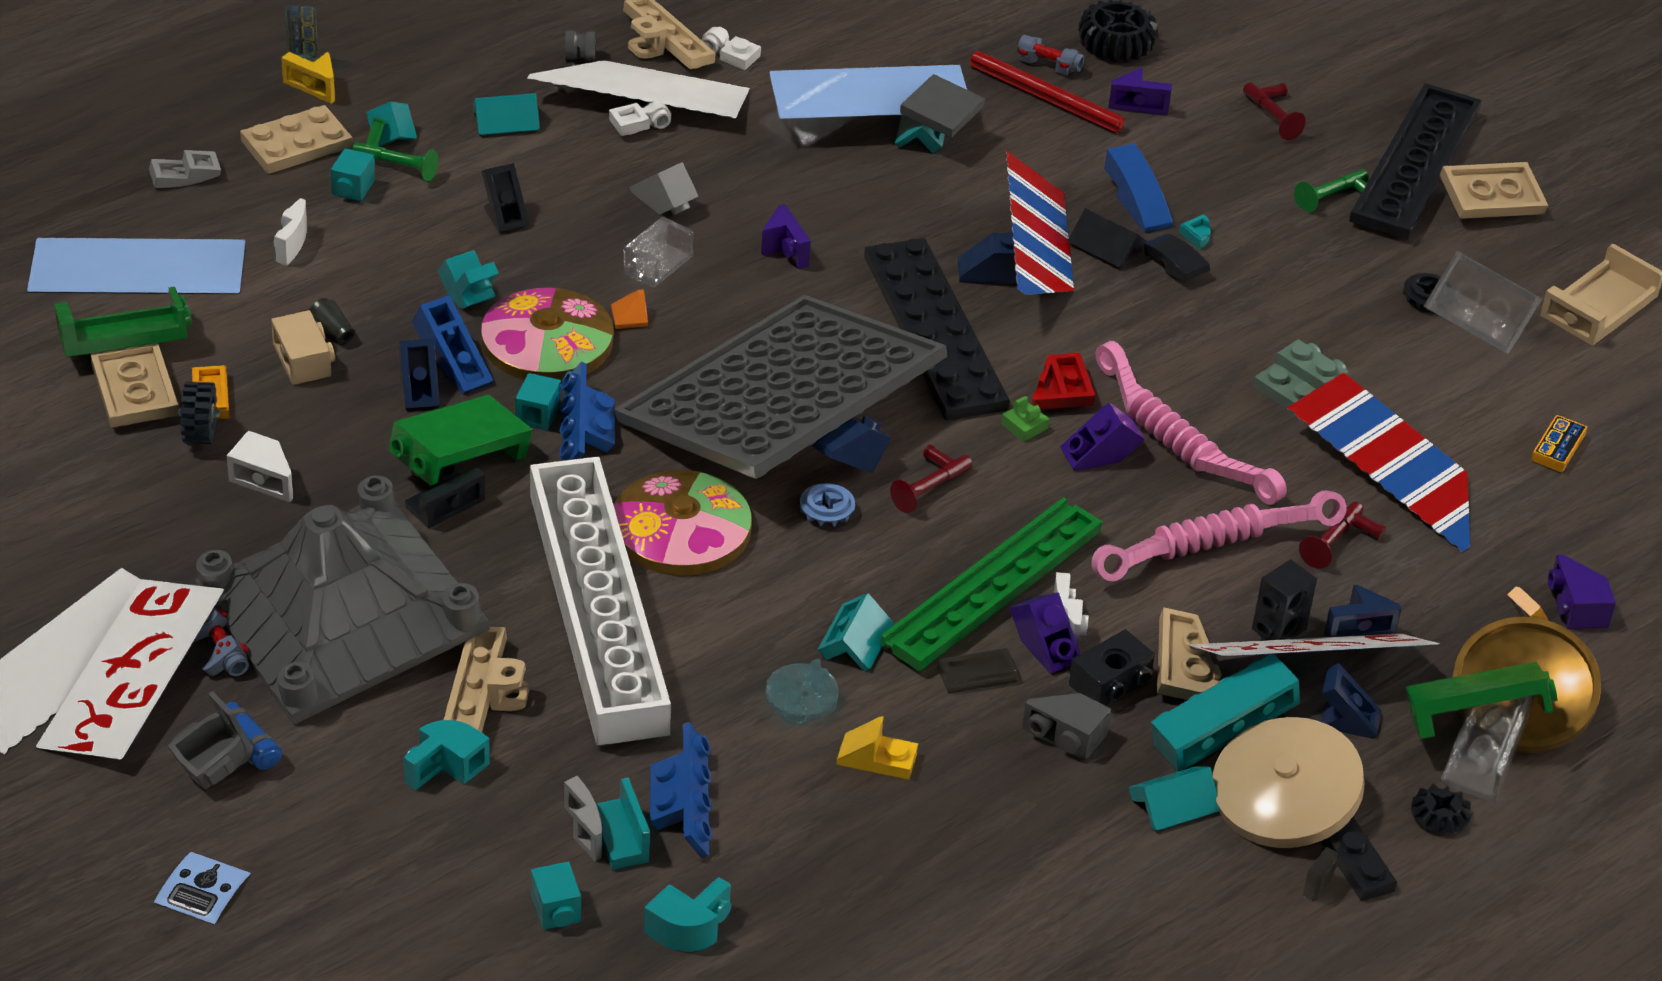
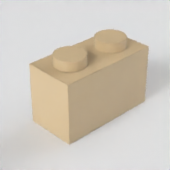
M310 310L271 319L273 345L292 385L331 377V362H335L334 349L331 342H325L323 326L321 322L316 323Z

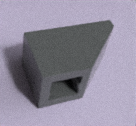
M1081 693L1030 698L1025 703L1022 729L1086 761L1108 735L1112 709Z

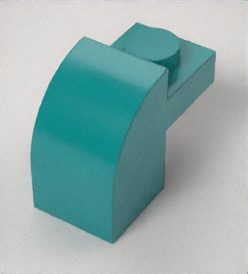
M474 250L446 259L437 270L448 295L462 309L495 297L491 283L499 272L494 262L481 266Z
M440 720L426 724L419 729V745L412 747L403 757L404 783L416 791L441 770L462 784L467 783L490 764L489 737L474 727L460 721Z
M718 877L695 899L669 884L644 907L643 933L661 945L675 951L693 952L710 947L717 942L718 923L724 921L731 910V884Z

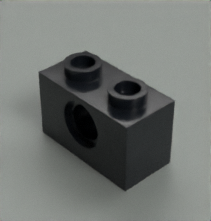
M1125 629L1072 659L1069 686L1077 693H1081L1105 706L1115 703L1125 694L1137 687L1145 686L1151 680L1155 653Z

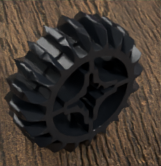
M1108 0L1106 3L1098 1L1097 5H1089V8L1084 10L1079 22L1078 31L1081 38L1080 43L1085 45V50L1093 51L1094 56L1101 55L1104 57V60L1111 58L1115 62L1118 59L1128 62L1130 58L1139 60L1140 56H1147L1148 52L1153 50L1158 36V24L1156 23V17L1151 15L1150 10H1143V5H1133L1132 1L1126 3L1122 2V0Z

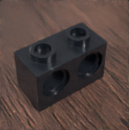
M1291 559L1261 578L1252 629L1266 640L1293 639L1306 631L1317 578Z

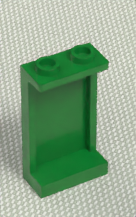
M175 286L168 287L170 299L168 306L73 320L68 302L54 303L58 335L65 356L69 357L188 338L186 327L192 326L189 306H186L185 297L178 295Z
M485 395L395 421L388 450L429 485H434L438 483L442 467L502 449L516 461L526 458L533 429L493 397Z
M1537 662L1405 686L1412 722L1420 739L1435 736L1431 717L1433 714L1535 695L1545 714L1553 713L1552 702L1558 701L1554 680H1550L1548 671L1543 672Z

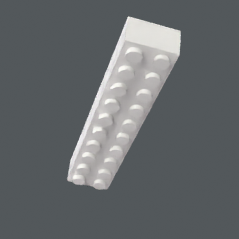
M591 457L530 465V497L596 746L670 736L671 702L600 458Z

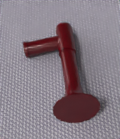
M1252 82L1244 86V94L1280 123L1279 135L1281 138L1292 140L1302 133L1306 125L1304 114L1300 112L1287 114L1270 99L1287 95L1288 88L1285 83L1260 89Z
M932 444L928 445L923 451V457L936 463L941 468L912 484H908L903 480H895L890 487L893 503L900 511L912 513L916 509L918 496L971 469L972 460L970 457L963 455L954 460L936 449Z
M1352 502L1346 508V514L1340 523L1331 526L1320 538L1314 536L1304 538L1299 544V553L1306 564L1316 569H1323L1329 566L1332 561L1330 546L1351 525L1375 536L1378 540L1383 537L1386 526L1362 516L1363 506L1359 502Z

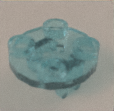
M815 659L811 661V664H789L774 671L767 680L765 696L769 706L782 715L784 721L792 725H798L804 721L821 718L828 713L834 712L837 708L839 687L835 678L827 669L821 668L820 659Z

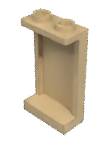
M1611 244L1607 248L1604 261L1565 290L1552 286L1546 291L1540 316L1594 346L1658 297L1662 283V271L1619 246Z

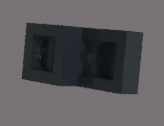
M1166 234L1144 243L1145 255L1164 261L1165 271L1168 275L1188 280L1210 271V264L1192 246L1176 236Z

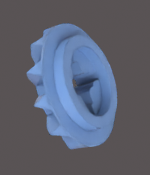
M829 483L813 485L807 488L800 497V513L806 514L808 521L817 520L820 527L824 523H830L835 527L838 521L847 522L849 516L853 515L855 511L853 495L839 485ZM823 501L832 509H827L823 506Z

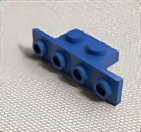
M582 361L573 372L568 371L561 383V389H563V401L560 407L561 412H563L560 427L562 445L559 450L561 461L581 459L585 454V443L606 453L615 444V399L609 397L604 392H599L586 386L587 364Z
M688 722L683 724V752L650 765V822L657 830L684 820L685 840L701 858L709 856V840L712 839V831L709 825V811H711L712 805L708 796V783L711 782L708 755L711 754V748L706 736L699 734L692 724Z

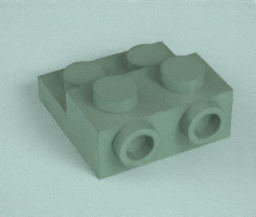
M1297 339L1277 353L1276 362L1254 377L1252 387L1287 409V407L1344 372L1348 375L1349 371L1341 360H1331L1321 354L1319 347L1314 343L1305 344Z

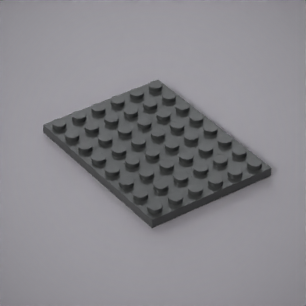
M804 294L614 409L617 422L757 479L764 476L769 470L783 461L789 460L794 454L805 447L814 444L818 439L837 429L849 419L863 413L871 405L885 399L893 391L910 383L912 379L926 370L932 369L937 363L947 358L946 345Z

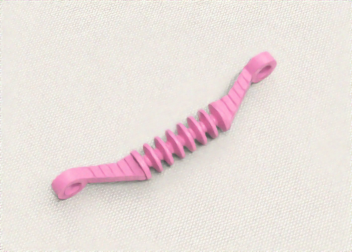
M1108 341L1097 347L1095 351L1097 364L1106 375L1113 376L1116 374L1126 414L1132 419H1136L1138 425L1145 426V430L1150 434H1154L1158 441H1163L1166 448H1172V452L1176 456H1181L1185 463H1190L1193 470L1196 472L1206 471L1212 474L1215 473V475L1253 485L1257 496L1268 505H1272L1285 498L1287 494L1286 483L1278 471L1272 468L1266 470L1228 458L1218 449L1214 442L1208 441L1204 434H1199L1197 428L1190 426L1187 420L1181 419L1177 412H1173L1168 405L1162 403L1161 399L1154 397L1150 390L1144 389L1136 383L1125 352L1118 343Z
M1324 490L1316 493L1311 502L1306 505L1259 510L1255 504H1248L1243 509L1240 507L1233 508L1231 513L1228 510H1224L1219 513V516L1212 513L1208 514L1206 519L1200 516L1196 517L1194 522L1190 519L1184 520L1182 526L1178 522L1171 523L1169 528L1159 526L1155 530V535L1125 550L1113 545L1099 547L1092 557V569L1102 579L1117 581L1124 577L1128 568L1153 556L1160 555L1164 560H1170L1174 558L1175 554L1182 557L1187 554V551L1193 554L1198 553L1200 548L1210 550L1212 544L1215 547H1222L1225 542L1233 544L1237 539L1245 541L1249 538V535L1252 538L1261 537L1264 528L1307 520H1314L1326 526H1334L1344 518L1346 503L1340 494ZM1331 499L1334 508L1332 513L1325 517L1322 513V507L1327 500ZM1114 554L1117 558L1116 567L1112 571L1106 572L1104 561L1108 555Z

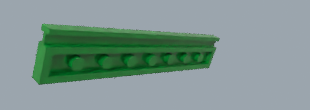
M1063 497L881 634L880 645L893 649L892 653L920 672L1099 534L1103 521L1077 505L1070 506L1067 504L1068 499Z

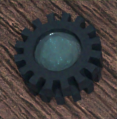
M186 381L182 390V407L178 409V416H181L182 442L184 444L212 445L216 432V417H220V410H217L215 383Z

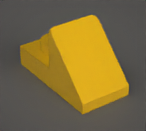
M291 52L281 57L283 83L330 104L335 101L334 74L329 52H326L314 62Z
M883 716L845 733L836 765L907 780L910 779L917 756L918 743L882 736Z

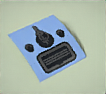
M190 852L170 875L154 903L215 924L233 894L251 873Z

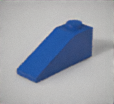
M450 295L420 305L412 320V324L420 339L434 338L436 363L460 392L465 394L492 384L494 380Z

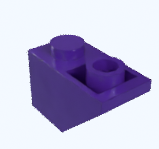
M1108 402L1067 439L1060 448L1072 468L1079 471L1121 462L1145 438L1130 416Z
M1557 555L1553 569H1550L1548 572V586L1550 590H1554L1557 598V611L1559 615H1563L1567 629L1609 628L1616 601L1607 578L1565 555Z
M1059 592L1039 595L1009 607L1021 642L1049 673L1072 665V659L1080 655Z

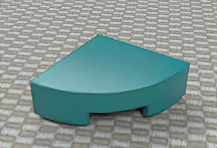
M1200 215L1180 224L1179 233L1198 249H1201L1210 239V220L1206 215Z

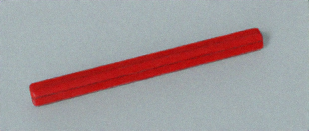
M976 51L971 55L970 66L1114 133H1119L1124 127L1125 118L1119 114L981 51Z

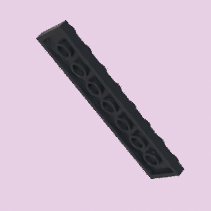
M1424 83L1353 207L1349 222L1388 233L1393 237L1409 240L1442 180L1440 177L1442 167L1450 165L1480 110L1482 100Z
M910 239L908 241L865 247L864 258L899 328L946 345L947 358L937 363L932 369L922 373L944 419L951 420L1009 410L1010 400L926 239Z

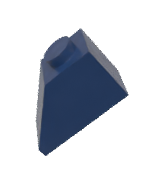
M992 233L958 257L959 282L1018 284L1016 281L1017 272L1015 270L1017 264L1014 259L1016 254L1013 241L1014 233Z
M434 338L400 341L398 349L405 409L440 406Z
M864 415L862 420L854 417L849 419L837 429L818 439L811 446L829 458L873 473L891 436L880 430L881 423Z

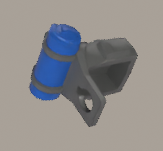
M214 691L210 692L208 696L216 712L207 716L199 723L193 722L167 745L186 773L204 789L220 782L227 775L234 772L238 766L243 765L247 761L254 764L260 770H266L279 763L282 757V749L276 744V740L259 727L245 708L236 702L225 704Z

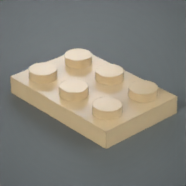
M326 105L313 107L310 110L287 115L280 119L257 124L240 131L242 143L267 174L343 151L344 148H353V137Z
M1527 162L1443 166L1440 172V177L1460 219L1545 214L1548 208L1547 201Z
M158 343L90 353L91 364L111 428L179 415L178 402Z

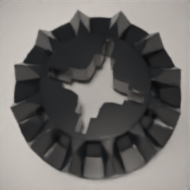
M1419 273L1406 279L1403 294L1407 296V302L1416 303L1417 308L1426 307L1431 311L1433 308L1443 310L1445 306L1451 305L1455 290L1453 285L1441 276Z
M1432 784L1428 790L1420 788L1417 795L1413 797L1411 811L1415 820L1424 828L1440 834H1453L1462 831L1468 826L1472 816L1471 802L1463 799L1462 791L1454 793L1450 791L1449 785L1444 789H1439L1435 784ZM1436 804L1440 807L1448 805L1449 809L1441 808L1440 810H1435Z

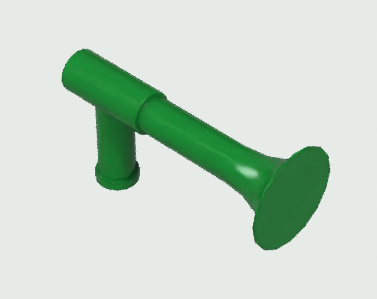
M373 117V124L366 144L355 142L352 150L373 154L374 160L386 161L417 169L422 173L424 181H431L437 172L439 164L436 150L428 151L425 156H412L378 147L384 125H386L387 121Z
M1361 169L1317 187H1313L1308 182H1300L1294 189V199L1299 207L1311 213L1317 208L1318 199L1352 187L1362 193L1367 185L1366 182L1369 176L1366 170Z

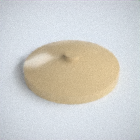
M1276 718L1249 727L1226 745L1219 755L1213 771V780L1218 795L1216 802L1220 810L1219 813L1224 821L1240 836L1269 847H1301L1330 837L1342 829L1355 815L1364 794L1363 765L1354 745L1335 728L1308 718Z

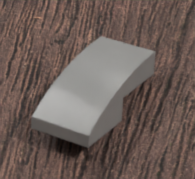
M184 150L182 160L151 159L149 171L154 188H170L210 180L220 175L221 168L214 151Z
M575 776L564 782V808L573 817V838L594 861L601 859L602 854L600 814L591 793L581 779Z

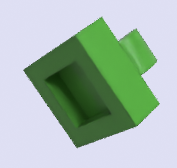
M1024 396L1014 402L1013 409L1002 414L1001 425L1022 442H1025L1048 430L1050 419L1041 413L1038 405H1031L1028 402V397Z

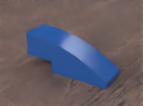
M1135 143L1107 149L1104 169L1118 186L1117 198L1143 232L1147 233L1172 227L1173 220L1162 190L1149 164Z

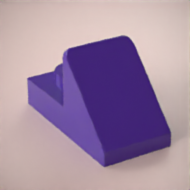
M1138 68L1112 80L1108 109L1168 115L1172 84L1142 81L1143 68Z
M785 204L778 206L763 228L761 254L766 255L783 251L787 258L790 257L797 269L808 267L811 241Z

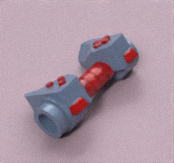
M1028 35L1021 37L1017 48L1020 61L1032 64L1040 56L1055 61V72L1066 76L1071 71L1080 72L1085 56L1079 51L1068 48L1060 51L1041 45V38Z
M215 607L193 641L196 642L203 638L211 637L216 644L209 662L202 669L210 676H215L224 669L231 676L242 675L249 667L246 656L248 647L231 635L227 636L224 631L225 624L228 622L226 619L227 613L225 610Z

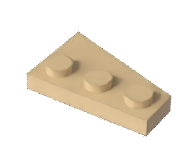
M1163 607L1159 617L1158 694L1188 700L1193 695L1200 694L1220 682L1221 671L1218 665L1213 664L1209 652L1189 646L1191 644H1209L1199 616L1196 614Z

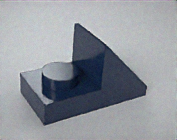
M1353 585L1349 605L1329 607L1324 634L1326 637L1396 634L1402 608L1399 603L1362 586Z
M1340 663L1327 668L1322 693L1326 702L1321 722L1335 728L1339 732L1367 738L1376 737L1382 710Z

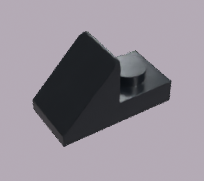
M512 163L481 171L489 203L484 205V208L497 231L503 232L529 226L530 223L515 164Z

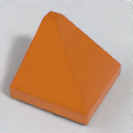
M644 289L637 290L611 304L615 329L648 326Z

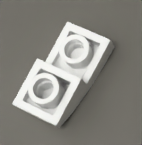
M301 198L284 211L281 218L283 229H280L274 236L276 262L286 266L298 254L306 238V200Z
M1056 572L1054 593L1059 592L1078 646L1079 636L1086 637L1089 615H1082L1083 600L1075 599L1076 589L1069 588L1070 574Z

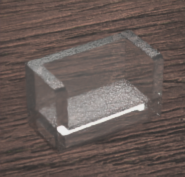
M661 217L624 247L623 273L655 288L693 257V231L670 219Z

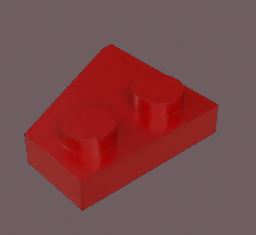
M1081 353L1048 355L1044 364V371L1041 372L1038 380V387L1036 392L1033 393L1031 405H1038L1040 410L1094 406L1096 395Z

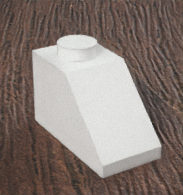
M248 431L227 454L229 482L290 503L293 499L292 473L279 441Z

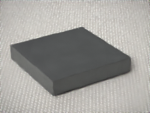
M933 74L901 104L900 113L952 138L984 107L985 98Z

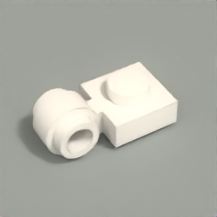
M712 27L702 37V41L715 53L720 54L721 61L742 70H746L761 54V46L751 43L746 39L735 36L729 41V34L722 27Z
M661 101L649 102L644 108H641L638 103L610 109L609 120L621 136L632 135L639 131L650 129V125L658 129L667 127L671 121V111L666 105L660 104Z

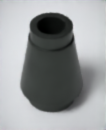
M321 298L311 306L309 310L316 323L321 322L325 334L342 345L353 339L355 330L335 301Z

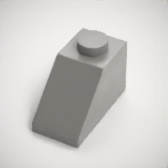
M683 162L629 187L636 197L659 215L671 210L673 215L690 208L688 201L698 197Z

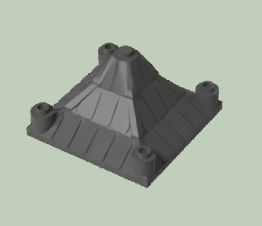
M375 475L361 481L357 489L360 505L350 509L349 512L346 513L334 505L316 507L305 514L281 542L269 547L265 551L251 555L239 563L233 564L231 556L222 550L205 552L196 561L198 578L195 579L196 586L224 589L214 606L217 609L225 610L227 613L226 619L228 622L224 628L237 641L247 645L248 652L246 656L249 663L293 725L490 630L489 620L481 611L477 589L470 584L458 583L451 576L447 568L436 557L432 549L421 538L417 530L396 505L393 485L387 477Z

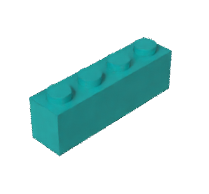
M1271 653L1261 660L1252 662L1247 668L1231 677L1223 678L1218 684L1208 690L1193 695L1176 708L1161 713L1156 719L1151 721L1153 745L1177 772L1184 770L1225 747L1234 737L1249 727L1272 720L1300 704L1299 680L1274 653Z

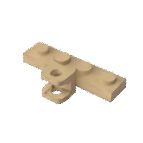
M655 0L624 1L623 11L633 19L631 21V28L641 36L628 42V49L638 58L646 59L663 55L664 48H666L689 69H697L715 62L716 53Z
M490 627V630L465 642L444 720L464 722L482 733L489 704L491 705V710L516 711L525 708L529 694V684L522 680L526 667L525 663L521 660L502 658L507 640L505 627ZM513 671L515 672V674L510 677H506L505 672ZM510 693L519 694L516 698L506 697Z

